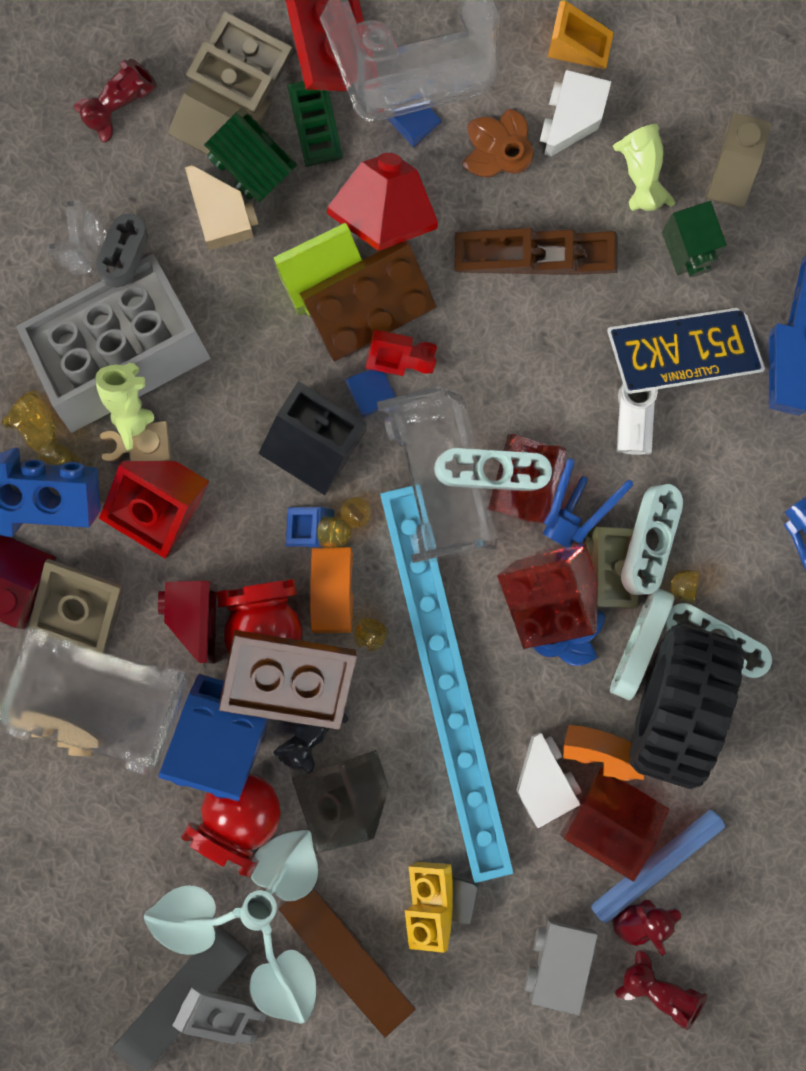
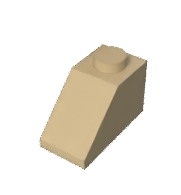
M195 166L185 167L209 250L254 238L252 226L259 224L253 203L245 204L241 191Z

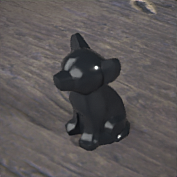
M344 713L342 722L346 723L349 719ZM297 723L295 736L278 746L273 753L275 756H279L278 759L281 762L283 761L285 765L293 769L302 768L309 774L316 766L312 756V748L323 742L330 728Z

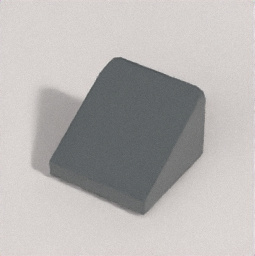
M452 877V921L471 925L479 884Z

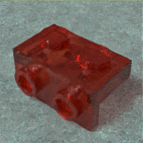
M508 434L503 451L543 455L551 464L552 476L547 485L534 491L493 489L488 510L527 523L544 524L553 504L558 480L565 468L566 448L559 445H546L517 434ZM531 462L530 466L523 469L513 468V475L510 481L514 482V475L527 474L530 476L531 482H533L534 478L540 476V470L534 469L533 462ZM501 463L495 481H498L503 475Z

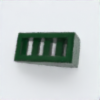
M304 81L287 85L305 167L343 159L328 90L306 89ZM321 95L319 99L301 103L298 101V99ZM324 109L325 114L306 119L302 118L304 113ZM328 125V131L306 135L305 130ZM330 140L332 142V147L314 151L309 149V145Z

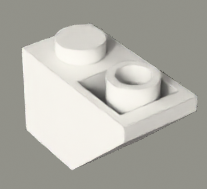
M566 70L563 82H554L549 105L556 106L553 120L545 118L540 137L541 142L547 143L544 155L552 157L598 130L611 81Z
M539 732L531 737L516 789L537 828L580 806L576 796L582 793L572 773L563 774L556 760L562 758V755L553 738L550 736L544 739L542 733Z

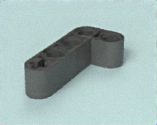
M218 925L214 930L215 941L211 948L202 953L192 955L141 1015L130 1025L120 1039L110 1048V1051L132 1071H148L181 1033L172 1025L190 989L196 988L215 993L249 953L222 926Z

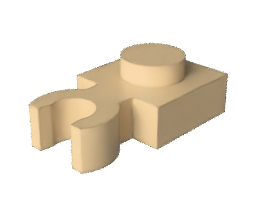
M167 421L147 424L141 434L132 437L133 449L128 451L124 446L121 435L118 433L106 431L100 434L102 440H115L117 443V448L113 453L102 454V459L107 462L118 461L124 454H130V461H171Z

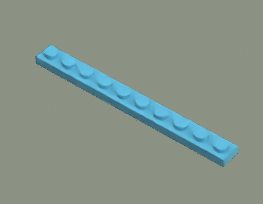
M419 484L380 493L474 883L514 874Z

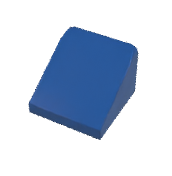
M417 93L387 112L389 122L413 147L442 122Z
M368 370L345 379L362 418L398 402L384 372Z
M288 507L286 547L333 548L335 510L323 507Z

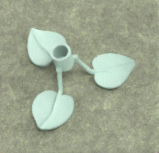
M309 830L292 831L279 835L259 848L254 855L259 860V863L251 879L255 884L267 888V890H258L250 893L241 908H235L232 912L213 918L216 905L212 896L200 887L188 885L168 892L144 914V921L154 938L166 948L184 955H196L211 948L215 941L213 926L222 925L235 918H241L242 923L251 930H261L264 937L266 958L269 963L258 966L253 972L249 986L250 996L257 1008L263 1013L274 1018L299 1024L308 1021L315 1005V974L309 961L296 950H287L275 959L271 938L272 928L269 924L277 911V904L272 896L273 893L281 900L296 901L307 896L315 886L318 876V864L313 848L312 834Z

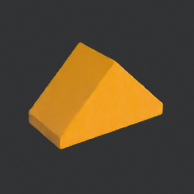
M560 1L548 57L606 69L614 32L569 2Z

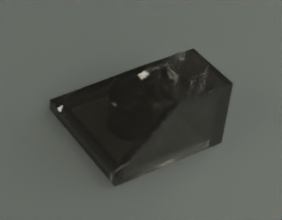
M377 750L313 770L309 774L304 773L292 777L308 829L311 832L316 854L375 838L389 790Z

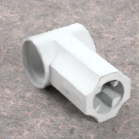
M624 385L621 386L618 393L619 418L616 452L631 455L652 453L654 404L658 389L646 391L647 400L644 403H636L630 399Z

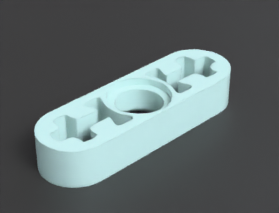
M452 448L440 454L434 466L438 480L447 486L534 491L547 485L552 476L550 462L546 457L538 453ZM453 457H456L457 464L471 465L474 463L472 457H476L473 471H461L456 474V478L452 477L451 470L445 469V464L452 461ZM487 459H496L502 464L503 475L498 481H492L485 476L483 466ZM531 462H533L534 469L540 470V476L534 478L533 482H531V478L527 474L514 475V482L510 481L513 475V468L523 469L530 466ZM473 473H474L475 480H472V479H471Z
M671 484L652 486L647 489L643 496L621 573L622 584L631 594H652L659 589L662 583L683 508L681 492ZM660 496H662V501L667 504L666 509H663V504L659 502ZM650 529L655 530L659 538V543L655 550H651L646 543V534ZM639 570L646 577L645 583H642V579L638 576Z
M660 588L656 592L648 594L612 680L610 693L629 701L636 694L674 602L673 594Z
M680 603L672 606L664 625L666 631L671 629L672 626L677 625V622L672 619L674 614L681 615L687 611L690 613L688 620L691 623L701 626L702 619L708 622V625L703 630L710 632L713 629H720L725 632L727 637L736 641L737 638L743 641V644L740 646L745 653H752L755 649L759 651L758 659L762 661L761 667H752L749 671L745 668L747 661L744 659L742 676L757 678L769 671L772 664V656L765 645L691 604Z

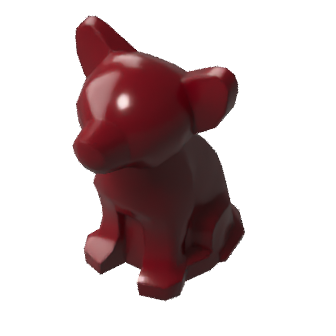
M131 58L128 61L124 59L120 63L121 69L105 84L99 98H84L74 104V110L80 113L82 122L88 128L97 131L103 143L108 142L113 135L112 112L132 103L138 98L143 99L157 88V84L149 72L140 63Z
M644 900L641 904L626 907L613 918V928L619 938L634 946L645 944L651 940L658 952L663 956L666 954L664 941L669 939L675 932V924L681 919V913L676 908L669 910L655 908L656 906L650 900Z
M643 951L636 952L635 964L626 969L623 976V986L615 992L616 996L622 1000H632L648 996L659 1010L671 1016L675 1023L686 1030L693 1026L708 997L706 993L702 994L692 988L683 990L676 984L657 980L652 970V961Z

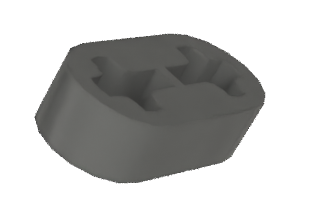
M134 214L120 215L110 226L96 261V267L101 280L110 287L118 288L125 286L134 277L148 242L147 230L140 217ZM131 228H135L137 235H130L125 244L122 232L129 233ZM120 257L123 269L116 268L114 273H110L108 266H115Z

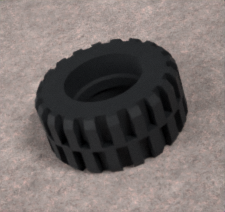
M683 623L674 625L667 631L649 673L636 717L635 729L632 734L630 765L637 773L687 789L701 787L707 781L710 771L714 769L717 757L725 743V737L732 722V715L737 704V695L742 681L741 673L744 667V659L742 657L744 652L735 639Z

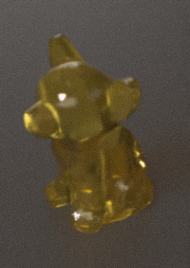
M38 390L29 391L21 396L12 406L8 415L3 418L2 424L6 428L18 429L28 447L38 453V460L44 461L45 464L62 465L68 462H81V459L76 454L57 442L54 416Z

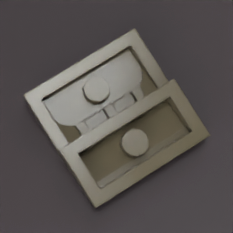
M224 12L208 43L204 41L186 73V77L255 113L277 82L294 50L288 44Z

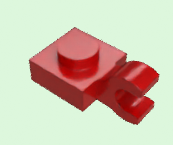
M374 329L366 357L365 369L404 376L406 368L414 369L424 374H433L437 359L434 358L437 345L430 342H421L412 346L413 337Z

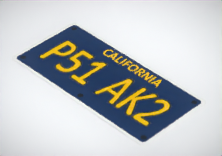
M738 308L614 326L607 329L623 385L628 394L760 373L765 370L748 315Z

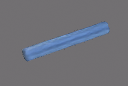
M708 810L596 900L591 906L592 911L601 922L608 923L725 828L724 821L715 811Z

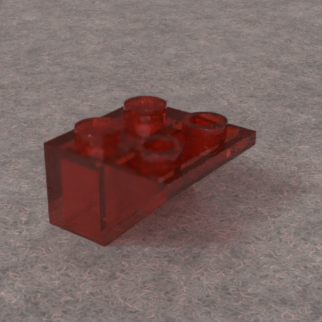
M586 544L515 560L497 575L523 649L590 636L597 632L598 578Z
M600 766L580 799V806L574 809L559 835L634 882L657 843L669 808L623 780L603 776L604 768Z

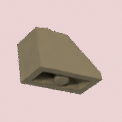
M733 113L725 128L706 199L744 208L763 158L772 125L771 122Z

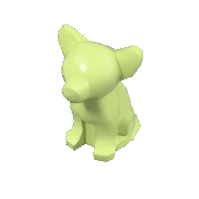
M657 124L641 127L613 145L616 152L624 154L629 176L636 185V190L629 200V206L632 211L638 209L655 211L662 207L664 203L670 207L675 205L672 195L658 181L663 163V145L659 135L660 128Z
M134 363L109 365L100 368L96 373L98 395L103 405L111 412V422L116 426L127 451L133 449L132 437L141 434L145 430L146 425L154 421V414L148 409L141 408L142 401L138 396V391L145 387V377H135L139 373V367Z

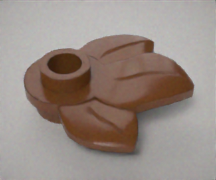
M508 109L500 121L490 117H480L468 123V135L476 149L463 160L462 166L468 172L486 178L493 177L502 171L511 174L524 172L530 166L534 157L533 147L527 139L529 127L524 116L513 109ZM511 149H520L518 155L514 157L507 156Z

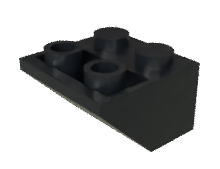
M298 381L277 413L258 454L326 496L367 431V426L365 422Z

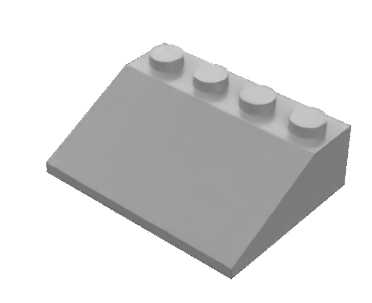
M154 253L140 260L134 277L125 286L118 288L110 287L103 281H100L16 326L53 408L71 433L110 413L103 405L97 391L96 373L100 368L115 364L126 365L134 363L137 365L139 373L135 377H145V387L138 391V396L140 397L211 359Z

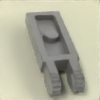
M191 988L172 1026L181 1033L235 1045L237 1042L253 1045L257 1035L245 1025L248 1019L264 1022L267 1014L263 1013L251 1002Z

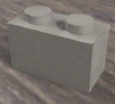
M547 919L545 928L538 927L533 951L539 952L536 968H528L524 991L530 992L529 999L531 1004L580 1016L598 936L594 930Z

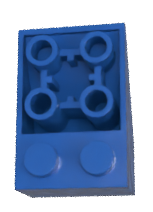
M198 674L186 699L158 778L171 781L179 786H188L209 792L219 798L239 801L265 737L269 719L219 711L224 681Z

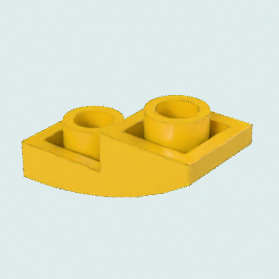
M416 861L409 866L413 905L405 910L409 949L444 953L448 950L452 924L453 882L451 864Z

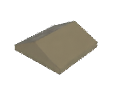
M193 81L182 96L168 130V135L207 155L209 150L204 144L242 106ZM265 99L255 113L247 109L246 111L261 125L273 103Z
M47 559L40 579L28 631L102 657L120 611L123 585Z

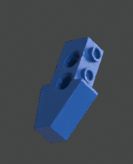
M806 256L801 261L788 325L777 323L770 330L769 409L798 416L806 412Z
M13 448L0 453V535L13 537L23 523L85 528L91 526L101 511L98 467H84L79 462L51 465L36 459L21 463L19 448ZM10 484L19 488L21 493L16 492ZM49 487L56 489L60 496L52 493Z

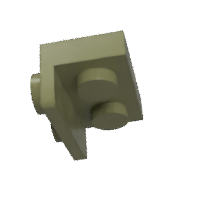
M593 527L582 544L575 541L574 550L577 557V571L574 593L576 595L577 607L638 608V595L629 593L624 588L621 580L623 565L634 529Z

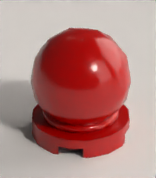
M294 579L216 592L218 607H228V611L231 612L224 625V643L228 653H230L234 630L302 640V626L298 615L287 604V597L297 595Z
M250 773L239 801L219 798L212 793L206 792L201 806L202 823L198 825L190 822L181 839L187 842L192 841L189 847L218 865L224 867L229 860L241 866L238 871L240 875L251 877L259 863V860L253 856L252 850L264 846L277 831L281 815L279 799L273 787L261 776Z

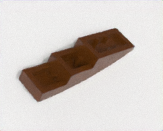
M532 228L455 232V271L460 273L548 275L618 273V234L615 231L576 233L574 230L535 232Z
M315 888L304 898L296 901H286L279 908V911L313 954L384 1038L416 1010L415 1006L388 977V973L361 944L362 941Z

